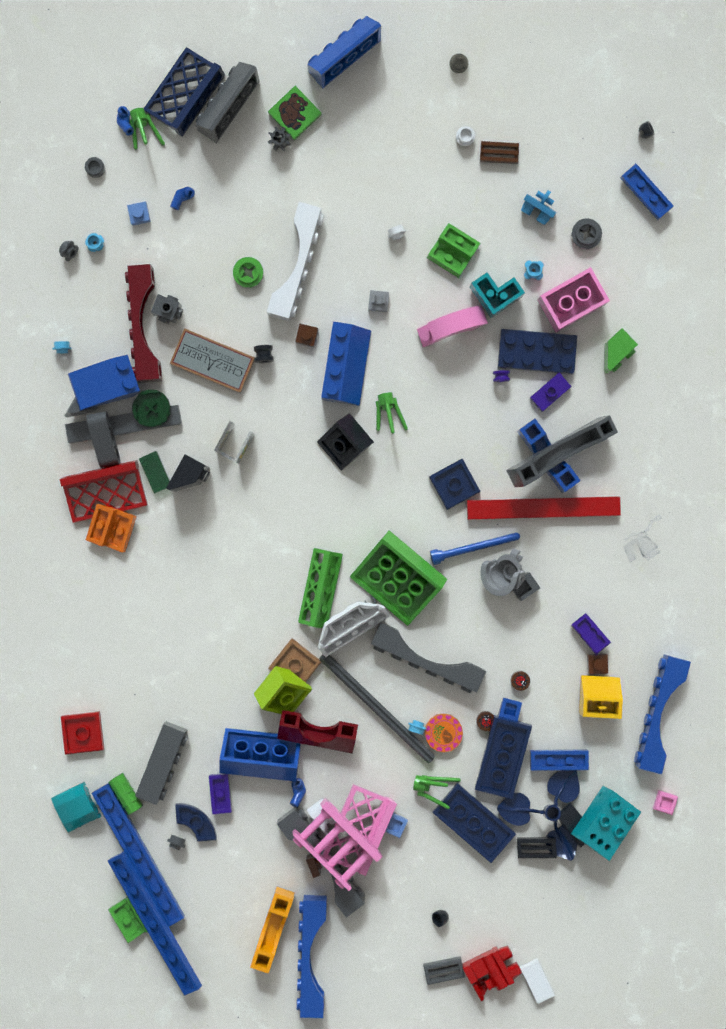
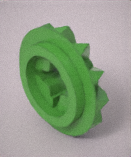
M244 257L234 265L233 277L242 287L252 288L263 279V267L257 259ZM243 267L247 268L248 270L253 269V271L251 272L253 279L249 276L243 277V275L245 274Z

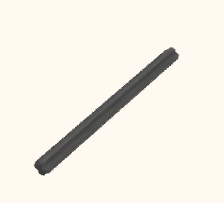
M323 654L320 656V661L427 763L432 762L435 758L434 754L332 656L325 657Z

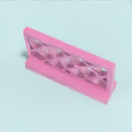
M353 784L341 813L346 816L348 811L354 809L357 818L350 820V822L353 824L359 821L362 829L360 832L378 849L397 803L389 797L381 796ZM357 790L363 793L365 800L355 804L353 797ZM375 799L381 800L379 808L372 810L369 802ZM367 803L370 812L360 816L357 807ZM371 816L373 820L371 826L364 828L361 820ZM337 835L335 837L337 841L334 839L324 849L322 856L330 860L333 857L328 855L331 848L339 845L341 849V843L348 841L350 835L340 840ZM360 845L354 846L346 855L356 852L358 859L363 854L362 851L364 849ZM345 855L343 857L344 860H340L337 864L350 868L353 864L347 862ZM373 858L371 860L368 859L357 872L366 876Z

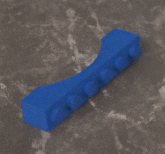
M665 654L659 660L658 669L660 671L658 677L656 676L654 679L653 687L655 690L649 699V714L645 715L644 733L642 732L639 737V744L641 745L634 757L635 765L639 769L658 774L663 773L667 755L660 737L661 714L670 695L678 686L686 681L691 664L690 661Z
M304 895L303 901L299 903V913H303V921H299V933H302V940L298 941V952H302V959H298V971L301 972V979H297V991H301V997L297 998V1010H300V1018H323L324 990L314 976L310 950L315 935L326 921L327 895Z

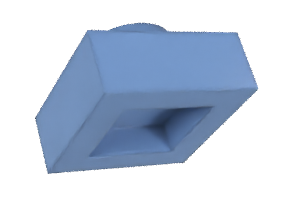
M146 201L127 205L132 226L151 222Z
M393 812L385 832L400 838L408 819Z

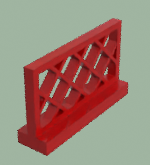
M138 460L69 475L59 479L61 487L63 486L72 522L91 519L95 511L92 509V506L96 499L108 507L121 511L147 506L148 503L138 469ZM135 473L137 481L134 486L124 482L128 474ZM113 478L120 482L115 491L105 486L108 479ZM90 483H96L101 486L96 495L86 490ZM121 484L132 489L127 498L117 493ZM76 487L82 491L78 499L70 495L69 488ZM103 488L113 494L108 502L98 497ZM133 491L141 495L142 502L135 504L129 500ZM84 493L94 498L90 506L80 502ZM115 495L124 500V503L119 508L110 504ZM77 504L87 509L84 516L76 517L74 509Z

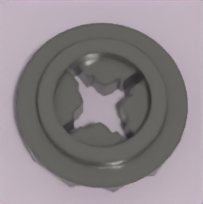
M589 218L579 220L572 229L573 243L579 246V248L587 250L597 246L602 238L600 225L595 220ZM588 228H590L589 235H591V237H587L585 240H583L584 234L581 232H585L586 230H588Z

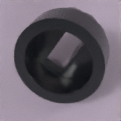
M649 121L640 125L638 132L643 131V134L640 135L642 138H649L655 135Z
M437 910L432 914V921L437 927L444 926L449 920V915L445 910Z

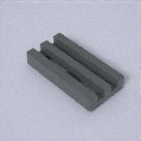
M461 956L423 964L427 985L465 977ZM457 963H458V965H453V966H448V967L433 969V968H437V967H442V966H447V965H452V964H457ZM460 970V972L430 978V975Z

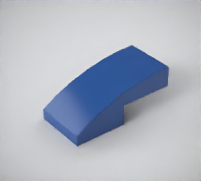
M503 698L497 716L518 721L522 702Z

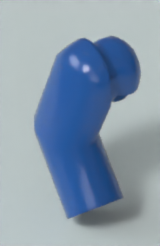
M297 778L296 782L292 781L291 783L294 796L290 801V805L296 808L299 807L306 793L305 785L301 778Z

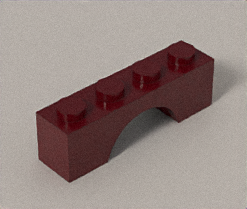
M282 710L277 739L353 754L358 724L339 721L333 726L320 727L307 722L301 713Z

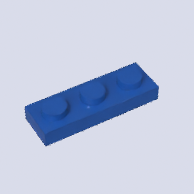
M636 163L620 177L657 220L673 208L674 205Z
M587 749L530 750V770H589V751Z

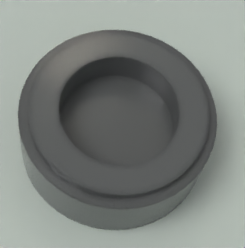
M91 157L85 162V170L89 176L98 178L103 175L105 165L101 159Z

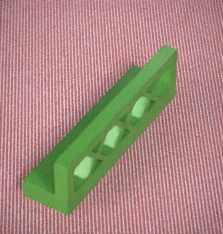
M318 548L313 549L298 623L323 628L324 623L329 620L343 554ZM319 553L324 554L322 563L319 564ZM318 572L319 579L315 583L314 576ZM314 591L315 598L311 602L310 595ZM310 610V621L305 620L306 614Z

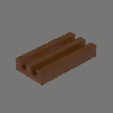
M481 141L480 162L518 164L519 143ZM484 147H486V148H504V149H514V150L484 149ZM484 154L514 155V158L487 157Z

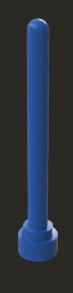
M513 533L446 551L430 550L433 565H438L449 557L519 540L520 534Z

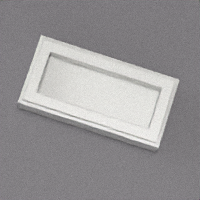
M538 959L520 966L538 1004L555 996Z

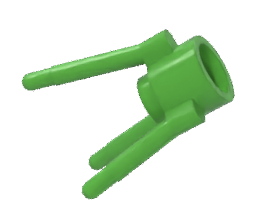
M144 108L131 110L130 124L134 129L132 134L134 149L137 150L138 148L136 128H139L144 144L147 145L148 143L143 128L147 126V122L161 145L164 146L165 142L153 124L150 114H146Z
M392 392L378 395V401H376V430H380L382 408V411L387 412L391 433L394 434L395 430L391 415L393 405L404 430H407L408 427L397 404V399L393 398Z
M416 775L413 790L418 791L417 795L449 809V805L428 795L425 791L429 792L431 785L448 787L447 783L437 781L460 782L461 779Z

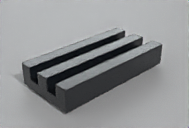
M517 837L518 858H557L556 837ZM521 843H552V845H521ZM522 850H552V853H522Z

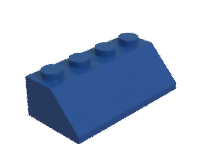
M368 16L358 19L350 30L343 31L333 44H327L322 53L318 56L314 55L308 61V72L322 89L381 41V24Z
M333 321L321 395L322 400L360 406L371 330L353 324Z
M225 728L219 759V773L296 782L301 744L277 739L278 734Z

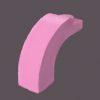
M475 306L432 320L427 325L418 328L417 332L422 346L427 347L455 334L473 331L488 324L483 307Z

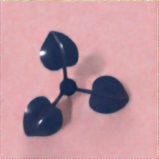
M561 770L550 777L547 783V791L555 796L554 804L546 805L543 810L529 809L530 800L522 793H514L513 799L505 798L497 806L501 817L510 824L517 826L525 825L529 822V812L543 814L547 820L554 823L555 830L550 831L546 837H556L557 856L570 861L574 859L577 844L562 825L559 828L557 827L558 819L561 816V811L557 807V801L559 798L560 801L569 803L578 797L580 785L577 770Z

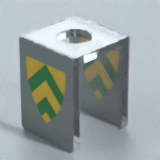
M229 421L214 451L239 464L254 434L252 432L248 433L236 458L225 454L221 450L235 426L233 422Z

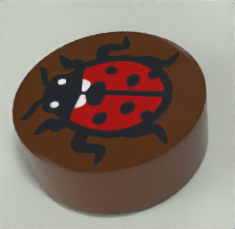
M516 671L512 674L510 682L516 690L523 691L529 687L530 677L524 671Z
M489 711L480 712L476 718L478 727L483 731H490L494 715Z

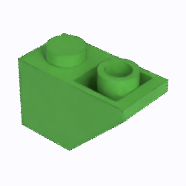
M623 328L605 343L604 371L606 374L611 370L615 372L622 365L620 363L625 357L629 359L636 352L634 348L638 344Z

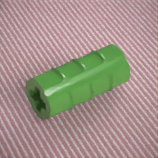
M124 773L119 774L108 782L128 815L143 806L140 799L135 797L134 788H132Z

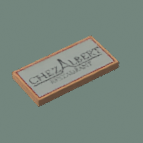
M184 328L170 364L241 393L255 357Z

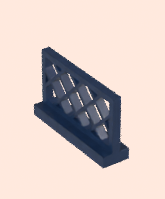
M186 47L150 98L144 110L183 137L224 78L225 73L220 65L215 62L214 64ZM188 55L194 58V64L185 65L184 61ZM199 67H210L206 74L200 75ZM196 68L197 76L187 78L186 70ZM183 71L184 79L174 81L173 76L177 72ZM198 81L197 88L189 90L188 83ZM185 84L186 91L176 94L175 86ZM172 87L173 95L163 97L164 89ZM187 96L186 104L178 106L177 98ZM174 99L175 107L165 109L164 101ZM161 102L162 110L156 112L151 110L154 104ZM176 112L177 117L171 123L167 120L166 114Z

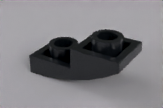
M569 803L561 810L559 821L581 848L585 844L571 833L582 816Z

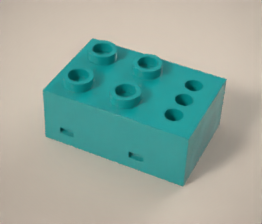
M602 786L571 834L600 856L610 861L641 814V811L613 790Z

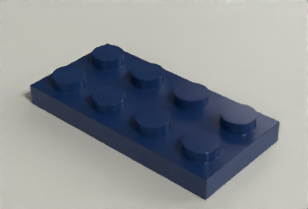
M501 329L497 368L574 374L578 335Z
M494 715L475 790L513 799L532 729L531 724Z
M458 782L442 799V802L449 805L450 808L446 809L437 805L432 811L433 814L490 863L496 859L516 835L509 826Z

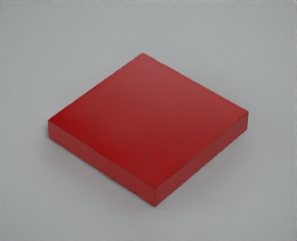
M100 711L61 716L65 755L104 750Z

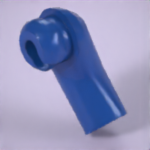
M121 106L117 110V124L126 135L130 136L134 132L133 127L129 124L130 112L127 107Z
M184 187L177 190L170 207L179 211L183 201L194 197V189Z

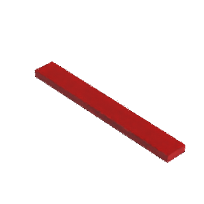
M620 496L467 500V520L621 516Z

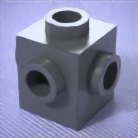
M158 294L151 313L159 317V321L169 324L170 322L176 323L177 319L180 320L183 309H181L182 305L178 302V298L171 295L164 297Z

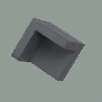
M530 572L525 573L526 579L520 587L513 589V592L520 601H523L540 589V586Z

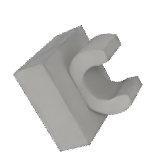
M370 290L368 311L387 312L389 292Z

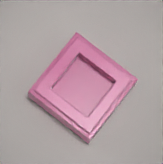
M658 790L653 809L673 815L678 796Z

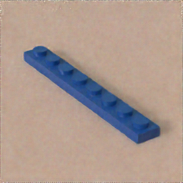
M107 783L93 791L92 795L122 849L126 851L167 925L170 927L184 919L185 915L129 815L114 791H112L113 789L110 784Z
M126 851L107 860L182 993L185 996L199 990L202 987L200 980Z

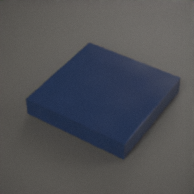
M463 458L429 476L446 510L481 492Z

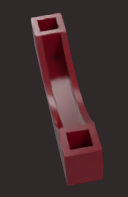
M151 264L127 266L128 272H125L126 283H129V291H126V297L131 307V310H128V319L132 321V329H129L130 340H133L134 348H131V357L135 359V367H132L139 383L162 381L161 362L149 348L143 330L145 304L150 293L155 288L154 268Z

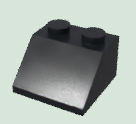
M349 413L337 421L317 443L342 471L368 449L374 441Z
M185 454L166 489L176 492L200 485L202 481H207L211 473L209 472L210 467Z

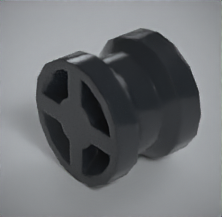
M254 346V352H256L255 363L273 362L274 357L271 355L273 346Z

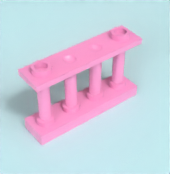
M325 798L320 803L323 808L320 815L301 834L296 829L292 831L293 841L300 848L304 846L336 878L334 881L340 888L343 889L345 887L350 891L352 887L348 880L368 859L371 860L373 858L378 862L382 858V854ZM332 817L336 821L335 827L314 848L306 839L327 818ZM346 831L350 835L349 841L327 861L320 853L340 832ZM360 845L364 849L362 851L363 854L341 875L334 867L354 846Z

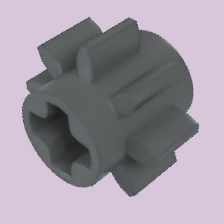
M275 127L273 133H268L271 136V140L268 143L271 145L275 144L273 146L275 151L278 148L285 151L287 145L291 146L289 138L292 135L285 134L287 131L285 127L282 130ZM281 135L283 138H281V142L279 143L277 140H279L278 136Z

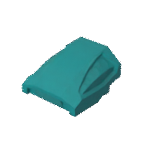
M85 782L51 798L54 808L67 832H71L101 817V814L98 813L97 805L92 801L91 795H89L90 792Z

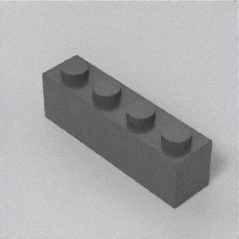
M167 721L163 724L135 797L155 805L160 800H164L167 789L164 788L167 782H171L174 771L171 770L174 764H178L181 757L179 753L180 747H184L188 739L186 735L187 729Z

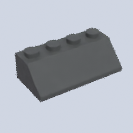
M239 62L237 66H233L229 71L227 80L219 85L216 96L208 101L207 109L204 113H200L196 119L195 125L197 130L216 144L260 82L257 68L254 65Z

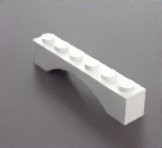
M303 202L298 203L294 217V224L300 239L298 261L289 279L272 293L267 309L269 316L290 322L291 317L296 315L297 306H295L297 299L301 298L303 290L300 287L301 282L306 280L308 274L306 265L307 262L311 263L313 257L311 248L313 244L317 243L319 233H316L318 226L322 225L324 219L320 207Z

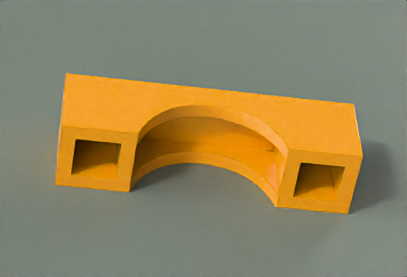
M276 887L250 968L269 974L295 892Z

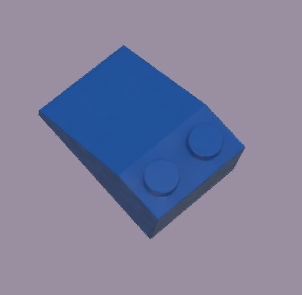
M128 354L68 373L80 411L131 398L140 391Z

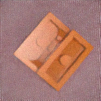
M96 504L85 540L102 547L107 546L122 553L126 552L137 516L105 505Z

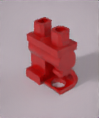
M508 945L499 949L496 946L463 963V970L480 1001L484 1000L487 989L489 991L492 988H496L497 991L502 990L508 985L510 986L515 983L514 979L522 973L517 962L507 966L505 961L513 957ZM487 974L489 975V978L480 979Z

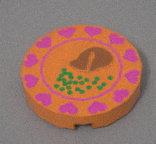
M443 713L436 714L427 722L425 738L431 748L439 752H449L458 747L462 741L463 730L457 718L451 714Z

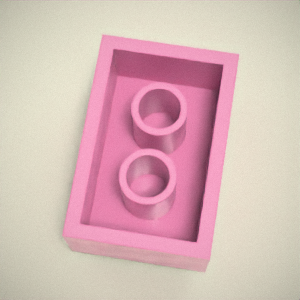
M591 267L540 295L537 299L556 333L605 306L610 301Z

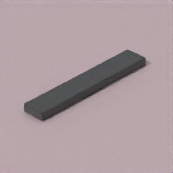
M179 405L171 406V414L168 420L162 426L156 428H148L139 424L134 418L133 413L109 417L114 436L182 424ZM87 421L65 424L69 444L92 440Z

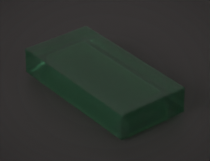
M155 451L139 458L154 494L165 490L170 479L158 452Z

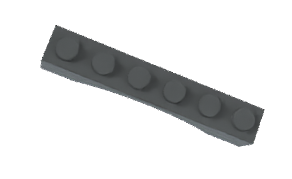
M610 415L598 417L506 471L514 487H525L539 479L557 464L618 433Z
M383 622L379 624L371 641V644L374 645L373 649L384 653V651L392 653L391 657L399 661L403 658L409 661L408 665L419 669V667L427 669L425 673L433 677L440 675L444 677V682L451 685L457 683L461 685L460 689L468 693L472 691L477 693L486 674L485 669L470 662L441 664L421 657L406 644L398 629Z
M296 807L277 821L278 827L287 839L291 841L294 838L292 832L294 829L301 834L310 824L306 820L308 816L304 810H299ZM318 829L306 839L314 848L321 842V838L318 836L320 834ZM340 864L334 867L341 875L345 873ZM331 874L335 890V903L347 918L365 904L364 897L366 895L360 886H355L353 876L348 880L352 887L348 891L345 887L343 889L340 888L334 881L336 878Z

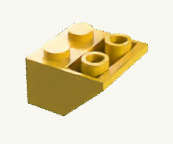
M581 675L579 714L583 717L622 719L623 697L620 678Z

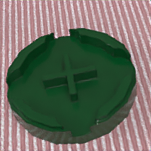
M148 389L142 391L134 399L132 412L139 424L148 428H156L162 426L168 420L171 414V405L169 399L158 390Z

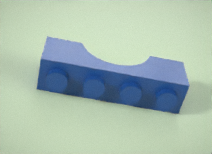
M535 418L517 431L533 454L551 445L546 432ZM565 461L547 471V474L561 493L568 491L581 481L571 466Z

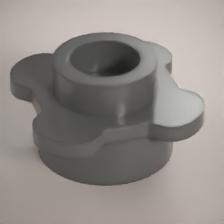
M65 241L59 248L60 256L65 257L66 261H70L76 256L79 247L74 245L73 241Z

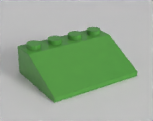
M390 530L350 575L351 579L407 626L437 595L448 580Z

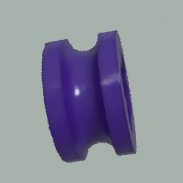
M494 371L493 375H495L493 382L510 381L508 377L510 371Z

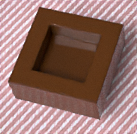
M300 323L295 343L314 347L318 328Z
M587 654L588 674H608V654Z
M312 854L307 855L306 862L312 877L316 878L321 875V868L323 866Z

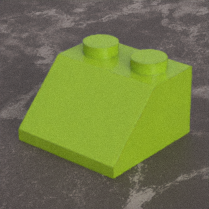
M275 666L254 692V696L262 710L282 714V710L294 712L311 692L312 688L291 670Z

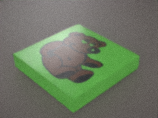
M296 85L268 111V114L282 128L285 127L287 129L286 133L291 134V138L294 141L322 115L320 110Z

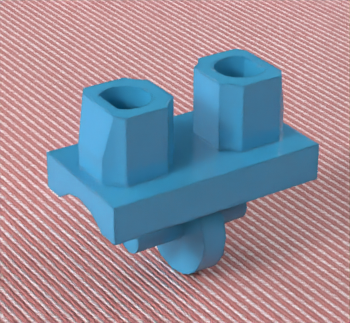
M547 190L546 194L540 191L537 192L535 196L540 198L541 202L527 194L521 211L530 216L534 208H538L541 212L536 220L545 225L556 214V211L544 204L546 202L552 206L554 200L549 198L551 191Z

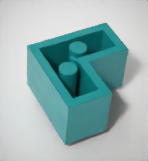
M488 272L473 281L469 287L490 318H493L518 301L525 294L515 277L498 288Z

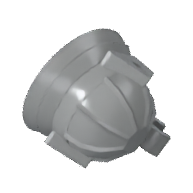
M513 548L510 554L502 555L498 560L494 559L482 563L481 580L484 587L491 594L505 596L514 588L518 589L526 579L525 571L522 570V565L519 564L523 558L519 555L521 553L520 550Z

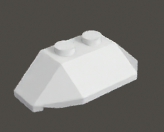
M359 601L351 604L347 609L332 616L330 620L324 623L318 649L327 657L389 618L390 614L384 605Z

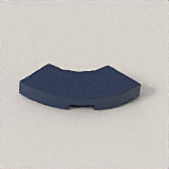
M175 804L177 824L191 828L196 835L197 842L217 840L215 827L202 810L189 804Z

